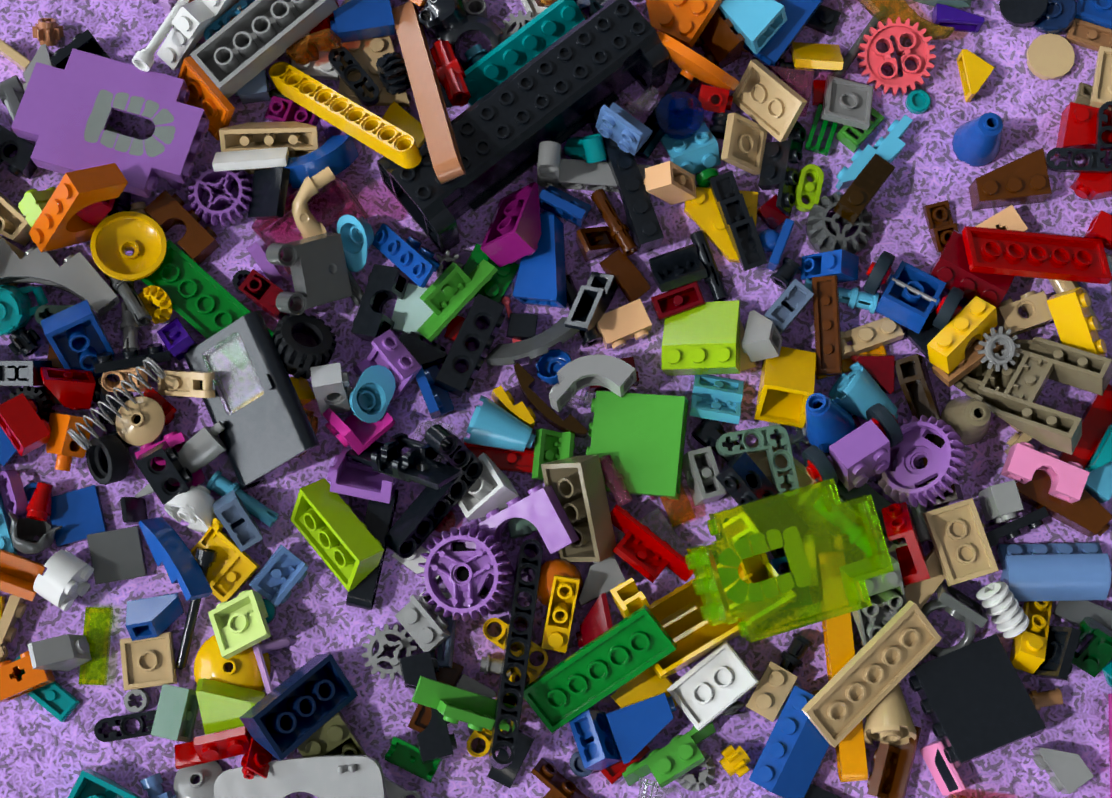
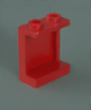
M894 503L883 508L881 511L889 541L905 538L907 543L906 546L896 548L905 586L930 579L923 548L907 503Z

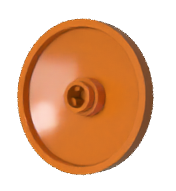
M659 30L657 31L661 42L669 52L670 60L682 69L680 72L682 76L690 81L696 78L712 86L735 91L740 83L737 79L669 35Z

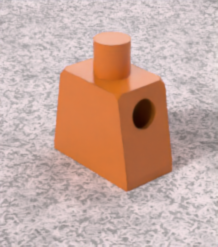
M50 413L49 426L51 428V435L46 445V452L57 454L56 470L70 471L73 457H85L86 450L79 446L67 433V430L73 429L81 435L75 423L79 422L88 428L83 417ZM86 418L87 422L92 427L93 422ZM78 425L80 430L89 440L91 433H89L86 429Z

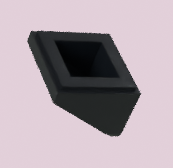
M510 313L506 337L522 341L534 337L538 315Z
M121 497L120 503L124 523L134 525L138 524L140 520L148 519L144 498Z

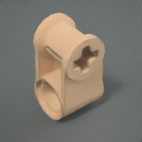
M136 367L104 372L101 377L102 387L109 392H113L114 387L124 391L121 386V380L132 384L128 374L132 373L138 376ZM138 369L143 379L147 382L149 386H151V384L148 383V374ZM116 374L120 380L111 382L108 380L107 375ZM130 375L141 392L148 389L138 379ZM123 383L127 391L137 392L129 385Z

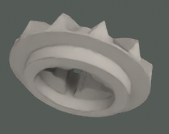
M702 750L700 751L706 761L698 765V767H706V769L698 773V781L696 782L694 775L685 773L676 779L687 790L701 791L709 787L715 778V764L711 756Z

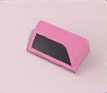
M934 741L922 747L920 753L943 796L965 790L966 787L953 763H949L945 756L943 742Z

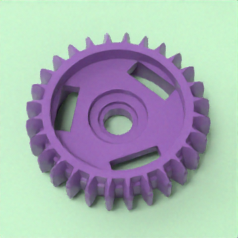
M924 415L919 420L912 416L910 423L903 419V425L900 427L903 440L896 446L890 447L889 467L883 473H876L874 476L879 481L878 485L884 490V493L892 497L894 501L898 503L906 502L907 506L910 504L915 508L918 507L919 503L927 507L928 500L936 504V497L939 496L945 499L944 492L949 491L953 493L951 488L953 483L960 485L956 478L957 476H964L960 467L967 466L962 460L967 454L962 450L965 448V445L960 441V435L943 420H937L933 416L928 419ZM927 434H934L944 439L945 443L940 448L924 437ZM898 452L896 471H893L894 459ZM926 457L928 460L927 465L922 469H917V461L920 458ZM938 476L931 483L923 487L917 488L918 485Z
M461 526L459 531L456 527L450 528V534L448 531L441 532L442 539L438 536L433 538L436 545H426L431 551L430 553L421 554L427 560L424 563L418 564V566L424 568V572L418 573L417 576L424 577L425 580L418 586L427 588L422 596L430 595L432 597L428 601V605L437 603L435 612L445 609L443 614L445 618L449 617L452 613V620H459L460 616H462L463 622L469 621L470 615L472 620L479 619V613L485 617L488 615L487 608L490 611L497 609L494 602L499 604L503 602L499 594H508L503 585L512 583L510 580L505 579V575L512 574L511 570H505V566L510 564L511 561L502 559L507 554V551L499 552L497 550L502 545L501 542L492 544L495 536L489 535L485 538L486 530H480L477 534L476 527H470L469 532L466 526ZM474 542L476 543V551H453L452 543ZM461 566L466 567L469 571V577L466 581H461L457 577V570ZM492 574L494 576L493 585L489 594L484 599L479 594L489 575ZM438 575H440L449 590L451 598L447 599L441 592L436 579Z

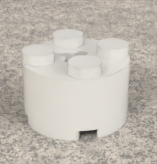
M62 549L49 558L44 565L47 568L43 576L38 574L33 585V591L38 593V595L63 611H67L78 595L84 596L90 588L88 580L94 568L72 553Z

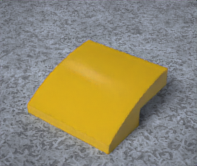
M651 666L621 686L611 695V698L620 707H624L665 692L666 697H669L671 695L666 689L673 682L668 677L660 680Z

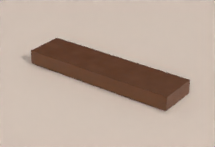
M838 276L812 277L817 375L843 374Z

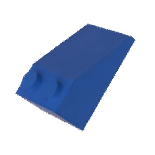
M84 300L41 320L44 334L64 369L92 371L94 380L102 377L103 373L96 374L93 370L91 358L97 357L99 353L111 352L115 354L88 300ZM109 374V375H107V378H109V377H111V376H113V375H115V374Z

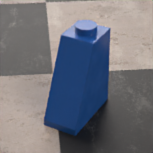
M350 0L333 11L334 20L330 21L332 35H337L338 44L395 35V23L390 0Z
M665 692L606 713L623 764L629 763L674 718L672 712L677 710L672 696L666 697Z

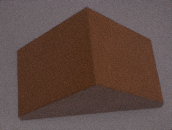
M608 226L582 228L576 231V243L585 262L620 247L617 241L611 237V231Z

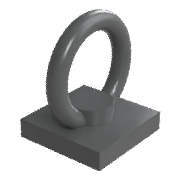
M945 581L936 589L938 599L926 603L921 611L927 618L931 612L944 608L952 617L965 623V634L962 640L955 646L949 648L935 646L929 652L930 655L935 657L943 656L972 644L976 625L983 628L988 621L986 610L981 604L953 586L948 587Z

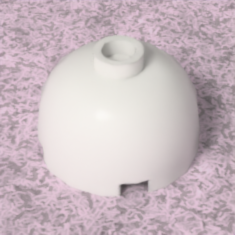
M202 485L197 487L191 486L189 491L176 495L164 506L165 511L179 523L183 519L189 523L188 528L198 532H207L213 519L216 517L212 506L215 500L210 496V490Z

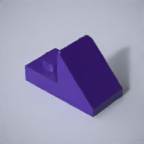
M177 317L157 331L167 349L179 361L184 358V354L187 353L190 346L197 344Z

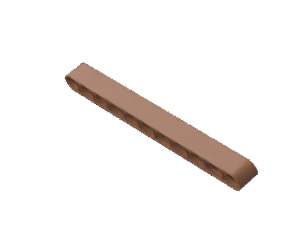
M408 1L392 8V14L431 162L439 182L443 184L464 175L465 169L439 79L435 72L424 27L419 22L418 9L415 3Z

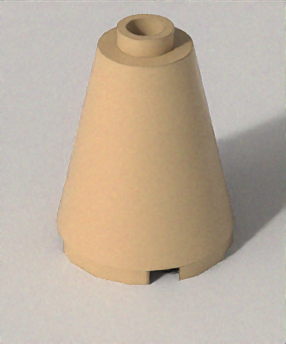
M899 683L866 716L864 740L870 745H873V741H879L891 746L908 744L911 737L914 740L916 739V729Z

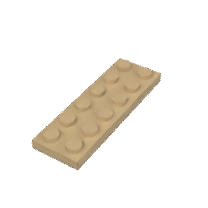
M909 600L801 710L829 745L835 748L942 638L917 604Z

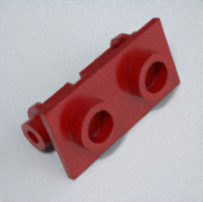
M250 735L251 743L245 766L242 768L243 777L253 779L254 776L260 775L266 779L270 767L268 763L272 759V754Z

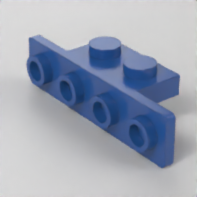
M385 223L380 226L374 236L372 244L419 287L424 288L433 272H436L440 266V263L433 258L435 254L425 247H420L422 243L412 236H409L407 239L397 234Z

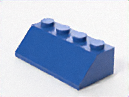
M794 686L749 778L755 784L783 798H805L830 746L801 710L815 694L799 686Z

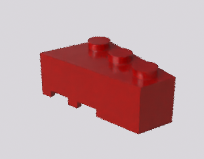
M1070 102L1062 112L1056 148L1095 149L1096 122L1099 108ZM1106 110L1103 114L1108 116V122L1105 125L1102 124V127L1109 126L1112 112ZM1105 131L1102 133L1101 139L1104 143H1112V132ZM1100 148V151H1103V150L1111 151L1112 149H1102V148Z

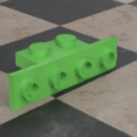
M483 259L467 276L457 264L452 262L420 297L434 313L417 331L432 342L435 337L441 334L446 325L457 317L460 310L475 297L476 293L492 279L498 269Z
M420 676L412 702L437 709L444 716L443 719L450 723L458 724L459 721L468 723L467 727L482 732L483 728L492 730L495 722L496 699ZM503 702L508 708L516 707L515 705ZM502 723L499 725V729L509 732L510 725Z
M713 722L709 723L701 731H698L693 726L686 734L675 736L670 741V744L662 749L657 748L650 752L646 759L629 765L626 771L622 773L628 786L652 773L660 787L663 788L706 761L696 744L716 732Z

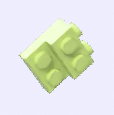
M253 589L240 592L238 597L230 601L221 602L215 609L208 612L221 656L225 659H229L271 637L265 619L269 616L262 596Z

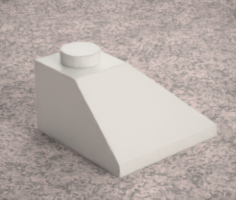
M484 452L478 457L483 464L482 474L457 502L468 520L486 517L487 513L496 508L502 511L508 508L507 502L519 496L511 481Z

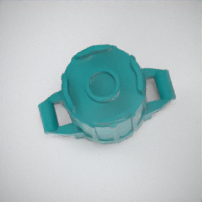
M8 284L0 285V336L12 334L17 329L26 327L32 316L35 315L38 307L48 304L42 286L19 288ZM31 291H33L38 305L35 307L32 306L31 299L27 295Z

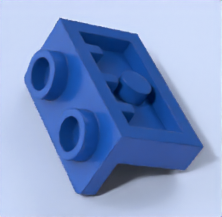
M551 185L548 186L547 190L542 189L539 195L540 208L552 212L580 228L591 210L590 204Z
M437 365L424 370L421 368L415 376L432 419L454 411L448 391L434 385L439 373Z

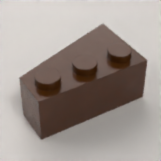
M1041 148L976 178L969 186L972 210L1044 202L1052 194L1044 149Z

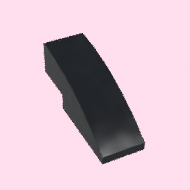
M591 272L587 284L581 285L565 321V327L589 331L597 324L607 310L618 288L615 275Z

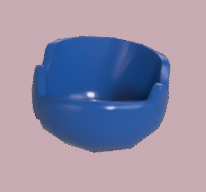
M560 349L549 350L548 353L543 354L538 363L535 364L538 377L549 385L559 384L557 372L572 361L570 355Z

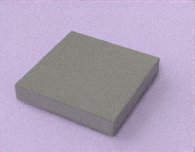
M828 75L825 80L821 119L867 130L870 126L874 87Z

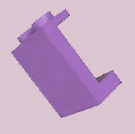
M388 330L373 339L372 345L374 348L369 356L358 363L353 370L360 377L364 370L370 366L381 365L388 368L395 378L396 386L390 401L391 403L403 395L422 366L395 334Z
M347 447L343 448L340 455L336 454L334 465L330 466L327 475V481L331 482L330 492L390 504L400 479L374 471L372 467L349 460L348 456H346V453L349 451Z

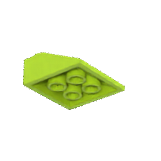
M740 300L705 302V305L666 318L662 339L661 370L667 376L740 374Z

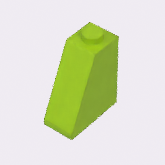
M206 678L199 679L195 692L205 735L244 726L240 717L266 697L265 692Z

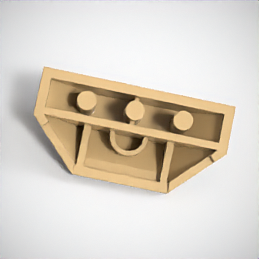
M297 121L247 122L219 129L221 152L288 147L290 158L309 154L319 148L317 126ZM271 168L246 169L244 171L248 174H254L255 170Z

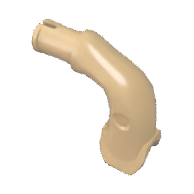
M329 166L311 178L309 176L306 177L292 202V215L303 239L327 233L322 222H318L310 212L308 201L319 193V189L336 179Z

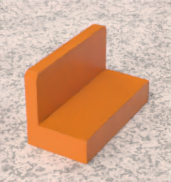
M0 549V591L33 601L36 594L33 591V585L37 575L43 574L44 564Z

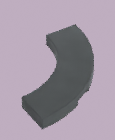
M562 317L552 327L534 337L515 343L497 344L485 360L487 365L490 366L516 364L515 360L528 356L531 360L548 353V348L560 341L564 344L580 330L565 327L564 324L567 317Z

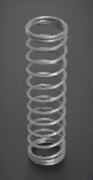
M146 357L143 360L145 369L139 366L136 367L138 376L132 373L128 374L132 384L121 380V386L124 391L117 387L113 388L117 398L106 394V400L109 405L102 401L98 402V406L103 413L91 408V414L94 419L86 415L83 416V420L88 428L79 422L75 423L81 435L73 429L67 430V433L84 450H88L92 444L78 425L99 439V436L89 425L86 418L107 432V429L98 420L93 411L100 414L112 425H115L101 404L122 418V415L116 410L108 397L114 399L127 411H130L116 390L137 404L123 383L129 385L144 397V394L135 385L130 375L138 379L149 390H152V388L140 375L138 369L144 371L157 383L159 381L148 367L161 379L166 377V373L153 359Z

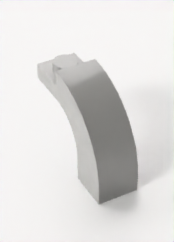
M596 354L577 358L567 363L557 372L559 384H555L550 390V405L554 410L560 412L579 390L588 386L605 387L622 398L637 381L636 369L625 361L609 355Z

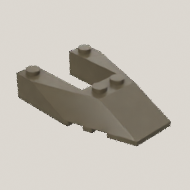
M1034 337L1033 340L1017 338L1013 342L1014 344H1020V348H1015V352L1019 353L1020 356H1013L1012 359L1016 362L1014 366L1008 362V370L1005 371L1002 365H1000V372L995 371L994 364L991 370L987 368L989 362L987 360L953 384L971 398L985 403L993 414L1045 446L1072 455L1082 436V418L1036 404V401L1048 379L1103 396L1112 378V359L1041 337ZM999 350L998 352H996V353L999 354V356L1002 355V354H1001V350Z

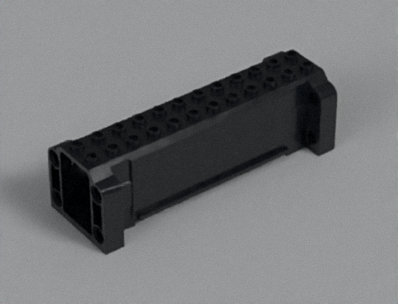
M590 0V12L587 20L580 22L451 121L465 169L464 175L441 184L435 174L425 141L418 148L422 160L414 168H403L385 156L377 161L383 184L442 255H444L446 249L449 251L460 242L456 220L469 209L476 211L538 163L540 142L553 141L562 144L590 122L592 112L600 110L603 105L610 107L613 102L615 103L619 100L617 95L635 81L639 83L648 95L663 85L666 81L670 59L669 52L661 42L655 29L629 0Z

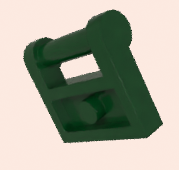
M1085 617L1080 622V627L1078 628V630H1081L1080 642L1088 633L1095 635L1078 653L1075 651L1072 664L1095 678L1112 659V631L1094 619Z

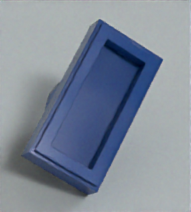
M786 218L780 233L774 229H765L760 232L759 238L764 252H772L766 266L767 269L776 270L794 226L793 220Z

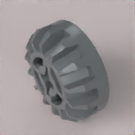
M835 192L828 197L825 195L819 200L818 205H813L807 217L806 233L808 240L819 253L843 249L857 255L869 242L874 229L871 221V211L868 212L865 208L858 218L859 221H856L854 224H851L837 213L832 218L826 217L828 211L837 205L843 195H840V192ZM840 217H841V219H840L841 225L844 226L843 229L841 230V232H840L839 223H837ZM852 225L858 226L857 231L853 235L845 237Z

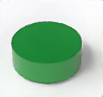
M708 168L700 172L696 176L698 186L710 187L708 179L720 175L718 169Z

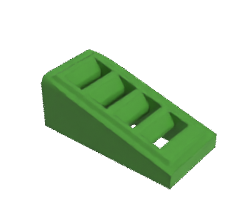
M872 107L871 115L876 120L873 122L870 119V126L867 130H863V134L855 127L844 125L835 138L854 153L885 117ZM848 130L852 131V132H853L855 135H857L859 138H858V139L854 138V137H853L850 133H848L847 131H848Z

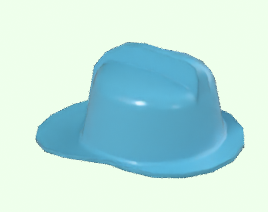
M350 214L343 215L337 222V233L341 234L346 266L351 272H359L367 262L368 248L374 241V231L366 217L356 218Z
M374 365L365 369L350 394L349 404L354 412L353 415L363 422L375 423L382 419L386 413L396 387L395 378L388 368Z

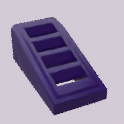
M936 3L932 11L933 30L977 33L984 23V17Z

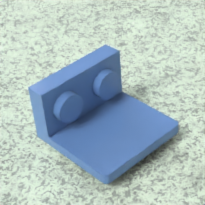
M614 102L610 107L606 105L601 107L595 126L598 132L603 137L611 138L615 141L622 151L630 152L635 156L651 136L652 130Z

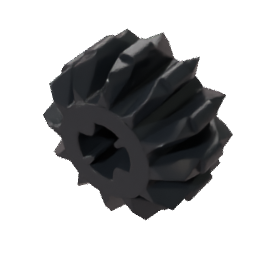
M393 52L382 55L383 57L378 58L376 67L383 87L392 95L405 92L406 89L410 88L411 84L401 54Z

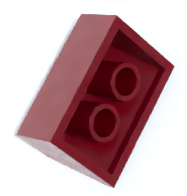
M953 230L929 272L930 275L945 282V288L951 290L955 286L965 292L963 297L971 301L977 296L995 306L996 310L1015 277L970 272L963 237L956 230Z

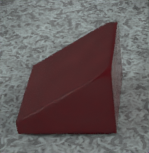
M777 194L759 207L757 215L769 229H776L786 218L790 217L785 216L776 207Z

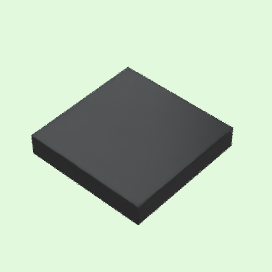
M139 525L87 535L92 567L94 568L95 585L148 575Z

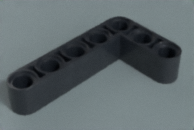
M439 424L432 425L427 430L425 441L446 462V465L462 470V474L438 490L426 486L387 532L384 538L386 546L403 559L411 557L480 477L483 471L482 462L457 436Z

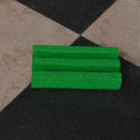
M819 104L804 149L827 156L838 123L833 122L825 149H822L820 146L828 121L824 120L816 145L812 146V139L822 112L823 104Z

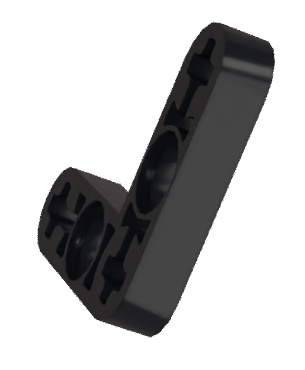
M1112 101L1104 103L1097 112L1095 149L1053 148L1045 156L1046 165L1049 170L1055 172L1102 174L1112 172V164L1106 168L1105 163L1100 162L1106 156V150L1100 151V148L1112 149V143L1106 144L1101 139L1103 132H1112V126L1102 127V124L1105 125L1108 122V116L1103 114V112L1108 107L1111 108L1112 112ZM1112 150L1108 154L1110 161H1112ZM1058 154L1060 159H1067L1068 154H1071L1069 160L1070 167H1067L1068 161H1061L1056 166L1054 161H1050V158ZM1078 154L1085 155L1088 158V165L1085 167L1077 166L1075 157Z

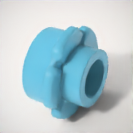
M481 44L471 47L465 52L466 62L469 64L476 63L485 56L487 49H483Z

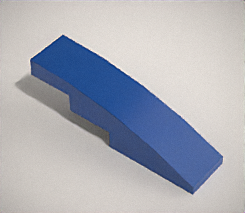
M162 517L139 521L138 524L157 566L164 565L171 583H179L186 601L208 597L213 591L191 551L176 531Z

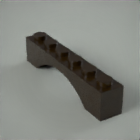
M915 354L895 360L894 365L898 380L912 416L919 420L922 415L928 419L933 416L940 420V412L924 357ZM927 434L924 437L940 448L945 443L944 439L934 434ZM923 457L924 464L926 466L928 460L926 457ZM936 476V477H934V478L928 480V481H927V484L931 483V482H932L933 480H935L938 476ZM953 483L951 485L953 493L949 491L944 492L945 499L939 496L936 497V504H933V506H943L964 500L960 485Z

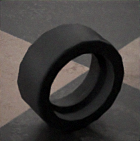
M105 435L99 437V439L93 438L90 440L92 446H89L90 448L86 450V460L93 478L103 485L126 478L129 470V460L121 440L115 435Z

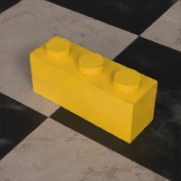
M1078 287L1052 295L1047 300V304L1061 343L1105 357L1107 352L1106 344L1103 339L1099 338L1097 332L1098 322L1095 316H1091L1089 310L1090 300L1087 293H1083L1082 288Z

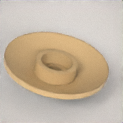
M139 396L134 397L137 404L130 399L126 401L125 405L130 411L121 406L118 412L122 415V418L116 415L115 420L119 436L126 443L134 446H143L144 444L154 442L162 434L165 427V414L160 404L149 397ZM140 415L141 421L135 424L134 418Z

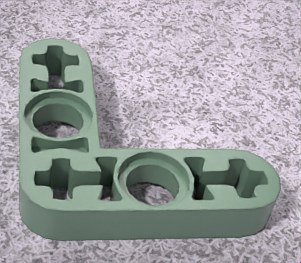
M773 425L729 432L717 439L716 450L724 457L738 456L743 452L751 454L766 451L772 483L784 498L791 497L798 491L799 482L790 440L784 427ZM774 431L776 435H781V439L778 441V447H784V450L780 449L776 452H773L772 449H775L777 447L776 440H771L770 436L774 434ZM747 435L757 437V447L751 448L747 445ZM738 436H740V445L730 448V451H728L727 447L722 446L726 439H728L729 443L737 442L739 440ZM777 455H782L786 458L787 466L785 468H779L775 464V457ZM789 471V474L785 476L787 484L792 486V488L788 489V492L785 488H781V484L784 483V476L778 477V474Z

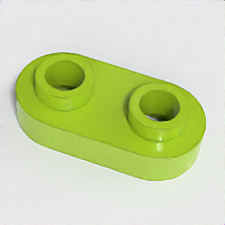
M815 164L806 165L798 174L799 181L795 188L794 205L802 212H810L813 205H818L824 173ZM806 176H810L812 182L808 181ZM802 198H806L808 204L803 203Z

